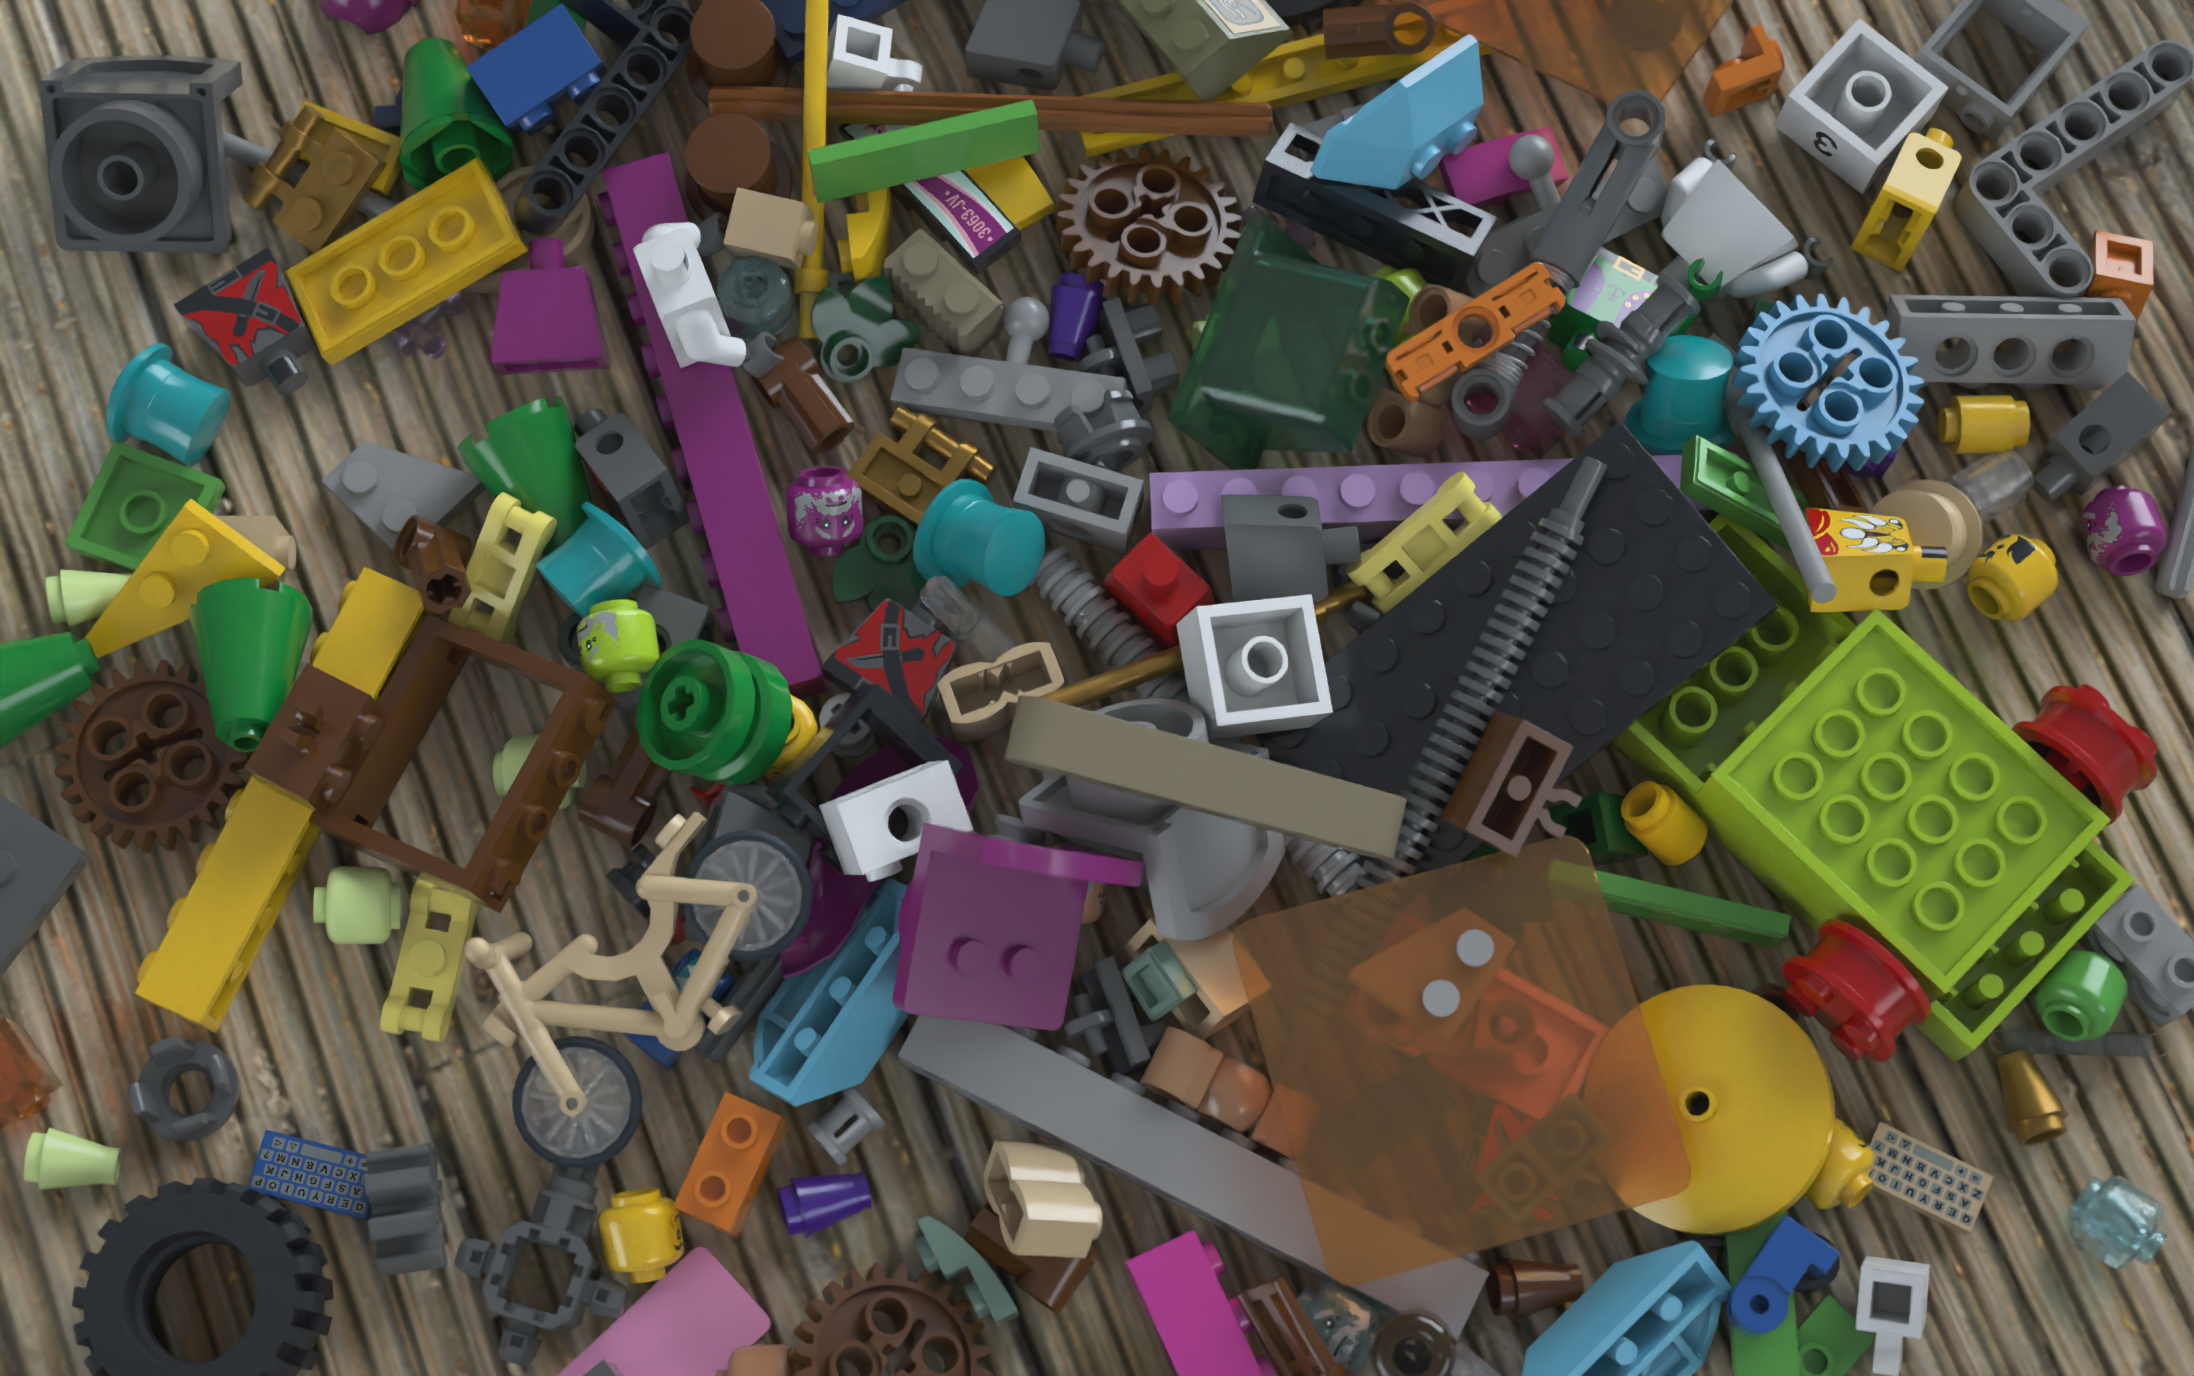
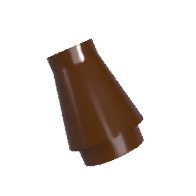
M1504 1258L1500 1265L1489 1266L1487 1270L1489 1275L1486 1279V1290L1490 1308L1495 1316L1507 1315L1511 1321L1568 1302H1575L1583 1295L1584 1291L1582 1274L1576 1263L1562 1265Z

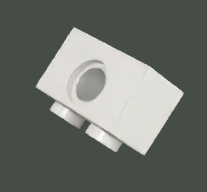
M948 760L924 763L819 805L844 875L865 874L868 882L876 881L901 871L903 867L900 860L918 853L923 823L944 825L965 831L973 830ZM896 807L901 808L908 818L907 832L900 840L894 838L888 828L889 816Z

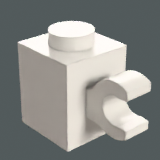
M838 14L828 36L827 89L913 91V87L919 88L921 84L922 65L911 60L890 58L893 29Z
M1866 1256L1861 1266L1855 1330L1876 1333L1872 1373L1899 1376L1902 1362L1903 1337L1921 1339L1925 1327L1930 1272L1929 1264Z

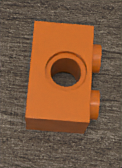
M725 1092L673 1204V1208L687 1218L738 1239L789 1127L784 1118L777 1113Z

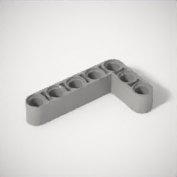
M2167 40L2152 45L1980 161L1969 173L1956 195L1954 201L1955 212L1960 221L2024 297H2080L2091 283L2094 272L2093 264L2088 255L2038 196L2165 111L2176 101L2194 76V55L2184 44ZM2154 71L2164 74L2169 81L2159 78ZM2110 100L2121 103L2127 111L2116 108ZM2066 130L2077 132L2082 136L2083 140L2071 137ZM2022 159L2033 161L2040 170H2033L2027 167ZM1977 189L1990 191L1997 200L1984 198ZM2013 231L2025 233L2030 237L2033 244L2021 242L2016 238ZM2049 274L2061 276L2067 281L2069 287L2064 288L2052 281Z

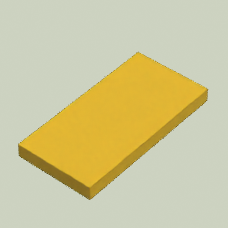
M478 156L288 268L284 273L322 358L333 366L529 250L487 165Z

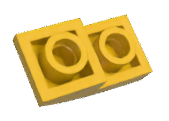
M1023 156L964 170L1019 230L1056 211L1054 202Z
M890 187L856 194L858 213L846 214L849 238L838 239L842 274L853 272L855 284L865 278L879 275L884 266L892 235L893 216Z

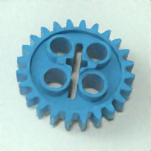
M1799 294L1795 296L1789 307L1781 301H1777L1768 314L1761 312L1738 344L1740 349L1733 359V365L1739 370L1731 382L1732 386L1745 389V391L1738 400L1737 405L1742 408H1755L1756 412L1749 421V426L1759 427L1767 425L1770 432L1766 436L1765 443L1770 445L1780 439L1787 443L1785 449L1786 458L1790 459L1798 450L1806 452V461L1809 468L1813 469L1821 457H1825L1832 472H1837L1846 459L1855 471H1859L1868 459L1877 465L1881 463L1889 451L1895 453L1917 424L1919 419L1915 415L1924 404V400L1915 394L1924 384V380L1920 377L1909 375L1918 360L1916 357H1901L1898 352L1906 343L1905 338L1889 340L1884 335L1890 325L1887 320L1875 326L1868 323L1870 309L1868 307H1864L1857 315L1849 313L1848 300L1842 298L1835 309L1829 308L1824 294H1818L1809 307L1806 300ZM1853 353L1858 356L1847 367L1843 375L1835 378L1806 411L1797 409L1808 398L1815 387L1821 386L1849 354Z

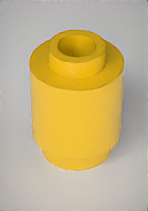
M2011 395L1952 396L1948 408H1941L1939 411V439L1941 442H1948L1952 454L2010 453L2014 447H2025L2028 442L2030 433L2028 405L2026 401H2014Z
M1653 781L1640 783L1629 791L1622 802L1621 815L1624 818L1626 829L1663 864L1669 866L1680 865L1693 859L1701 851L1707 837V824L1669 786L1657 784Z

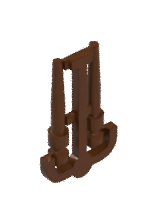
M1276 1276L1257 1283L1236 1295L1279 1376H1303V1374L1297 1373L1302 1370L1306 1376H1347L1340 1362H1334L1316 1329L1282 1276L1279 1278ZM1262 1299L1295 1358L1291 1360L1288 1358L1254 1301Z

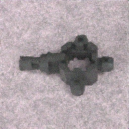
M574 1122L573 1132L565 1154L585 1155L597 1152L606 1147L612 1134L595 1127L589 1129L585 1124ZM600 1164L586 1168H567L561 1166L558 1175L551 1174L547 1189L539 1190L529 1222L521 1221L502 1231L496 1250V1244L474 1238L462 1240L459 1245L454 1265L461 1272L484 1280L487 1275L482 1294L491 1312L513 1320L510 1330L503 1328L498 1348L499 1357L503 1361L527 1367L535 1359L542 1340L537 1339L539 1329L562 1335L581 1325L587 1306H590V1313L610 1318L622 1316L630 1291L621 1283L601 1276L599 1281H596L601 1263L592 1245L587 1242L598 1207L593 1205L598 1191L597 1188L593 1187V1183ZM528 1242L576 1256L573 1264L577 1265L572 1276L564 1306L559 1305L556 1315L508 1301L511 1294L508 1291L510 1281H512L518 1265L520 1252L526 1251Z

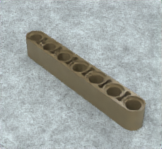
M1019 696L1004 758L1009 762L1340 850L1385 860H1394L1407 802L1406 798L1031 696Z

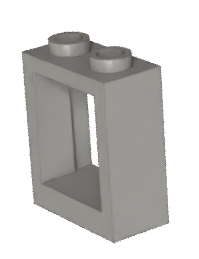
M1962 0L1918 51L1914 61L1949 87L1941 101L1942 104L1959 115L1962 122L1969 129L1976 133L1985 134L1996 142L2073 51L2090 22L2059 0ZM1981 8L2047 54L2006 104L1940 57Z

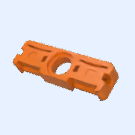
M1539 262L1530 264L1391 350L1386 357L1385 368L1404 398L1409 402H1417L1420 396L1417 391L1422 394L1458 372L1457 366L1462 373L1511 344L1516 335L1552 314L1550 308L1553 307L1558 315L1565 304V297L1558 287L1552 288L1548 280L1550 274L1545 266ZM1478 317L1484 320L1490 327L1491 340L1480 348L1466 346L1458 335V326L1464 319Z

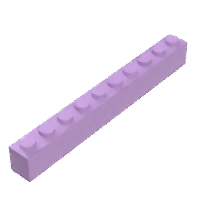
M1682 455L1651 456L1680 490ZM1574 458L1149 473L1150 533L1160 539L1170 550L1227 549L1221 495L1305 496L1318 500L1322 530L1357 526L1359 544L1377 543L1433 497L1441 485L1458 472L1463 471L1476 485L1474 493L1483 503L1491 502L1503 518ZM1684 494L1708 524L1720 514ZM1457 509L1443 519L1452 531L1457 529L1465 520Z

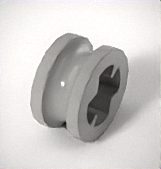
M1002 814L996 815L993 821L997 827V832L994 835H989V837L1032 845L1043 843L1046 837L1045 832L1025 826L1023 820Z

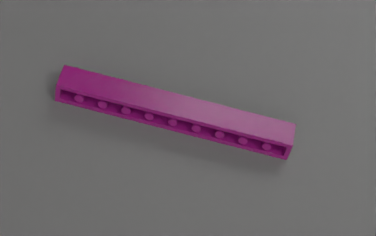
M665 152L604 169L602 173L608 191L597 194L607 227L617 224L622 241L612 244L613 252L621 277L631 274L637 292L626 294L635 327L647 326L651 343L642 345L641 349L650 379L660 376L662 378L666 395L655 398L665 431L676 428L681 447L671 449V455L680 483L690 480L696 499L685 503L695 536L704 533L707 535L711 553L701 555L710 589L721 586L727 606L716 609L725 642L737 640L740 652L759 657L774 664L787 680L790 695L802 700L826 693V687L732 367L698 361L680 368L633 251L636 245L642 243L644 233L652 226L661 223L689 222L669 153Z

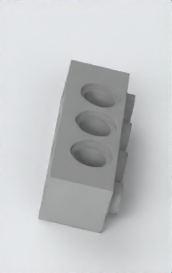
M1889 295L1886 320L1890 325L1884 335L1889 340L1905 338L1906 343L1898 353L1901 357L1910 356L1917 358L1918 362L1909 375H1914L1924 380L1921 388L1930 386L1931 382H1955L1961 387L1970 389L1985 388L1989 383H2012L2017 387L2030 390L2042 389L2046 387V384H2070L2082 390H2099L2104 385L2114 384L2127 372L2136 319L2121 298ZM1959 337V341L1951 349L1936 351L1944 340ZM2009 338H2017L2015 344L2008 350L1995 352L1996 347L2002 341ZM2067 339H2075L2067 350L2053 353V350L2060 342Z

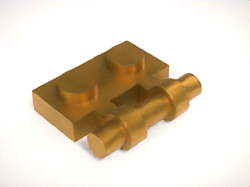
M304 105L294 122L287 120L278 133L282 140L267 162H259L250 175L253 183L243 196V200L255 209L262 211L272 195H276L284 204L272 221L311 252L315 253L337 239L387 163L342 129L334 128L326 142L323 143L314 136V133L324 120V116L314 108ZM303 153L312 162L296 185L286 175L299 155Z
M901 405L894 412L890 420L891 426L904 433L898 444L878 432L846 476L858 482L862 495L891 514L905 519L917 530L928 506L946 486L968 475L987 485L994 477L998 466L981 456L982 449L970 441L964 440L961 443L938 428L939 422L924 412L918 416ZM927 448L948 462L939 471L917 456L918 453Z

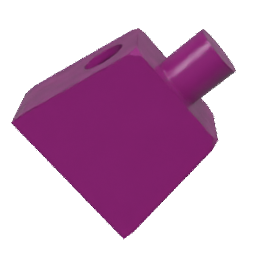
M557 238L530 240L528 242L529 270L506 271L501 276L491 363L501 375L610 369V359L597 301L588 273L582 267H564L562 240Z

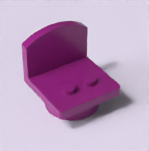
M923 823L914 877L904 894L899 912L898 930L901 952L892 996L894 1006L897 1009L916 1015L1052 1031L1059 1029L1065 1018L1089 881L1140 887L1144 862L1079 846L1061 844V848L1056 849L993 838L944 825Z

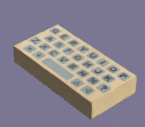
M1882 1122L1875 1124L1867 1142V1145L1875 1155L1874 1166L1868 1176L1874 1181L1872 1190L1965 1235L1970 1233L1994 1176Z

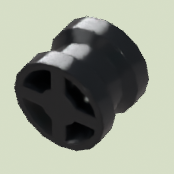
M639 843L631 851V860L622 868L611 869L605 875V878L644 919L650 917L651 908L648 901L637 894L636 883L656 857L642 843Z

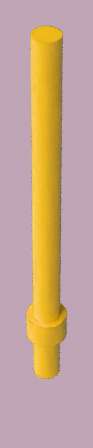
M806 0L802 202L814 214L813 221L818 222V237L813 254L811 256L804 255L801 270H794V293L800 295L799 338L801 340H820L811 327V309L819 293L824 287H828L829 271L823 269L824 202H817L807 152L811 149L826 146L829 0Z

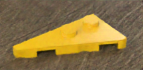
M190 499L173 519L85 638L89 640L97 658L190 619L191 603L193 605L197 603V593L206 586L222 580L248 577L259 578L260 588L275 583L285 570V567L197 502Z

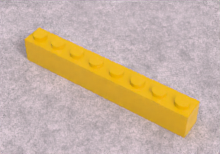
M364 567L357 581H350L342 591L338 601L339 614L329 633L323 632L314 643L310 654V663L312 666L371 695L377 703L427 614L437 617L438 613L422 606L417 589ZM251 776L245 789L241 788L234 793L225 811V820L227 822L216 843L211 842L204 848L196 865V874L198 876L187 896H181L175 902L168 915L167 928L169 930L158 951H151L140 966L137 975V981L140 984L135 991L136 995L211 1032L216 1033L323 832L309 822L315 811L259 783L253 776Z

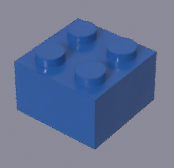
M562 3L466 67L505 126L516 135L524 130L529 136L538 133L558 118L553 110L569 99L574 100L576 105L586 101L601 82L600 78L608 73V70Z

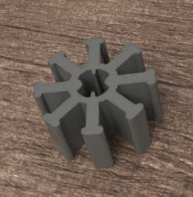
M431 1143L367 1152L366 1163L369 1174L364 1176L365 1193L368 1196L372 1210V1217L368 1219L371 1241L376 1240V1266L378 1272H383V1276L447 1267L448 1258L445 1244L448 1243L447 1223H445L441 1204L444 1200L442 1179L438 1180V1160L435 1147L431 1148Z

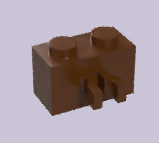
M307 663L244 769L259 783L322 815L329 802L336 803L346 791L351 779L349 769L360 750H368L377 739L382 727V719L380 717L384 711L371 695Z
M1495 711L1440 820L1488 846L1514 857H1517L1534 824L1544 832L1561 839L1567 828L1554 823L1550 818V811L1542 807L1546 800L1552 803L1561 800L1567 805L1578 808L1583 797L1570 790L1554 786L1574 747L1522 718Z

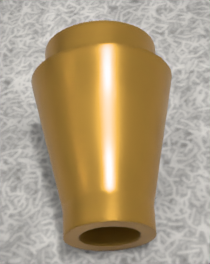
M2032 1050L2015 1051L2000 1057L1996 1063L2001 1076L2008 1133L2016 1135L2020 1146L2044 1143L2065 1134L2067 1127L2064 1118L2068 1116V1112L2036 1063Z

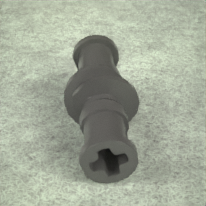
M1662 274L1656 280L1658 286L1656 290L1636 311L1632 310L1622 320L1620 328L1606 320L1597 325V333L1602 342L1596 339H1588L1584 344L1593 356L1586 359L1575 370V376L1553 399L1546 397L1540 403L1544 411L1574 438L1579 439L1585 433L1583 425L1605 402L1609 403L1619 393L1621 385L1627 379L1643 386L1647 385L1649 380L1640 365L1648 356L1655 354L1666 343L1665 338L1687 315L1694 317L1701 310L1700 304L1690 292L1667 274Z

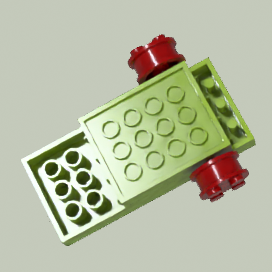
M1719 514L1709 525L1775 601L1778 609L1627 729L1613 743L1654 782L1667 785L1673 789L1705 820L1708 832L1818 935L1819 942L1804 957L1792 956L1783 964L1782 972L1788 984V987L1783 991V996L1800 1014L1808 1018L1813 1016L1831 1033L1829 1035L1830 1041L1844 1056L1855 1062L1862 1056L1874 1061L1886 1062L1896 1051L1894 1039L1908 1024H1913L1955 1063L1973 1052L2136 880L2093 841V838L2105 826L2113 824L2119 818L2123 811L2122 800L2131 790H2144L2155 780L2157 767L2153 756L2157 753V746L2145 732L2130 726L2110 708L2107 699L2097 689L2087 684H2081L2077 689L2062 685L2050 688L2041 699V712L2032 721L2018 722L2010 729L1877 607L1858 626L1842 612H1810L1802 576L1752 530Z

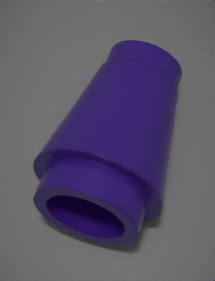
M1073 273L1060 274L1058 285L1051 287L1050 345L1048 355L1069 362L1081 361L1083 351L1087 347L1086 340L1093 333L1103 310V302L1107 301L1102 296L1104 284L1098 280L1087 284L1085 282L1086 276Z
M863 1172L790 1178V1185L779 1187L776 1190L780 1213L789 1237L802 1233L806 1239L860 1213L861 1210L872 1208L870 1191Z

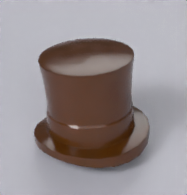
M707 0L699 7L693 16L690 26V36L694 47L687 56L686 71L690 86L706 107H708L710 88L714 85L787 87L792 67L775 40L773 16L760 0Z
M718 114L707 118L693 130L685 149V163L688 168L685 187L687 198L701 220H705L714 213L720 212L727 217V221L721 224L719 228L721 231L726 232L737 187L791 199L793 183L787 159L777 145L767 138L764 130L754 120L741 114Z

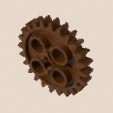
M1140 146L1137 158H1130L1127 152L1122 148H1118L1115 162L1112 163L1101 154L1096 155L1094 169L1081 164L1078 169L1077 179L1068 178L1066 180L1065 192L1059 196L1055 234L1061 236L1060 252L1071 253L1069 267L1072 270L1087 267L1085 278L1087 284L1094 283L1101 278L1107 281L1106 295L1110 296L1120 287L1126 289L1127 302L1133 303L1138 293L1141 292L1147 293L1151 305H1157L1160 293H1167L1170 299L1177 304L1180 303L1184 288L1194 296L1199 297L1202 294L1204 282L1216 287L1219 284L1221 271L1229 272L1231 270L1233 257L1237 255L1241 237L1239 230L1242 217L1234 214L1237 200L1232 197H1224L1226 188L1224 181L1208 184L1210 168L1205 167L1196 172L1189 170L1191 157L1189 156L1184 157L1175 164L1170 162L1168 149H1164L1158 159L1150 158L1145 146Z
M161 659L155 675H152L150 670L141 661H138L134 667V678L129 680L117 669L112 670L114 687L107 691L101 685L93 682L91 689L97 700L92 705L75 700L73 705L83 717L80 722L66 721L61 724V727L73 736L72 742L55 745L54 749L62 757L70 760V763L54 770L55 775L62 781L72 783L60 793L61 797L70 804H79L74 810L73 816L83 824L93 821L90 828L92 833L101 839L112 833V842L121 849L125 850L134 838L138 849L144 853H150L155 838H158L164 848L170 852L175 851L176 837L179 833H182L194 844L199 842L197 825L204 822L209 827L218 830L220 825L214 812L218 807L226 810L230 801L227 795L231 789H245L247 785L237 775V771L244 769L250 756L231 749L228 744L222 742L216 736L203 676L197 681L198 672L190 664L185 663L177 675H175L174 667L167 660ZM176 706L182 707V715L176 724L172 727L160 728L161 718L167 710ZM200 730L204 732L202 738L192 740ZM122 732L127 733L126 743L123 748L115 754L106 755V744L110 738ZM161 747L157 751V758L159 761L153 765H150L149 763H151L154 760L151 751H153L155 748ZM205 757L206 763L202 773L194 779L184 780L183 772L186 765L195 758ZM118 772L110 782L107 781V776L110 773ZM150 784V792L146 800L140 805L129 807L128 799L132 790L138 785Z
M874 1263L867 1271L866 1282L854 1268L843 1278L844 1288L832 1280L822 1291L825 1302L815 1298L805 1309V1312L812 1321H801L793 1332L797 1338L806 1344L795 1346L789 1352L788 1359L804 1366V1369L796 1372L793 1376H839L836 1369V1360H847L853 1363L858 1369L860 1376H879L887 1365V1358L902 1344L915 1322L923 1326V1331L895 1367L894 1376H993L992 1372L977 1367V1363L992 1353V1349L988 1346L974 1345L972 1338L984 1328L983 1323L973 1322L965 1324L961 1318L971 1303L965 1300L952 1306L947 1302L952 1288L951 1283L947 1282L934 1292L929 1289L930 1273L926 1269L912 1282L908 1281L905 1263H900L892 1271L889 1279L886 1278L881 1264ZM872 1311H881L887 1314L893 1321L895 1334H885L879 1331L873 1324L871 1318ZM922 1349H931L942 1357L944 1373H936L925 1365L922 1358Z

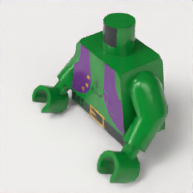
M1601 247L1580 287L1569 290L1570 293L1565 295V304L1558 315L1551 314L1549 317L1552 320L1547 337L1550 342L1564 348L1561 353V360L1564 366L1575 373V370L1586 359L1593 356L1584 345L1587 340L1596 339L1602 342L1597 333V325L1606 320L1620 328L1622 320L1632 310L1636 311L1658 287L1656 280L1660 276ZM1705 258L1695 260L1688 269L1687 290L1698 303L1701 300L1714 298L1722 287V270L1718 273L1715 281L1709 285H1701L1695 280V277L1704 266ZM1699 312L1694 317L1687 315L1667 337L1684 335Z

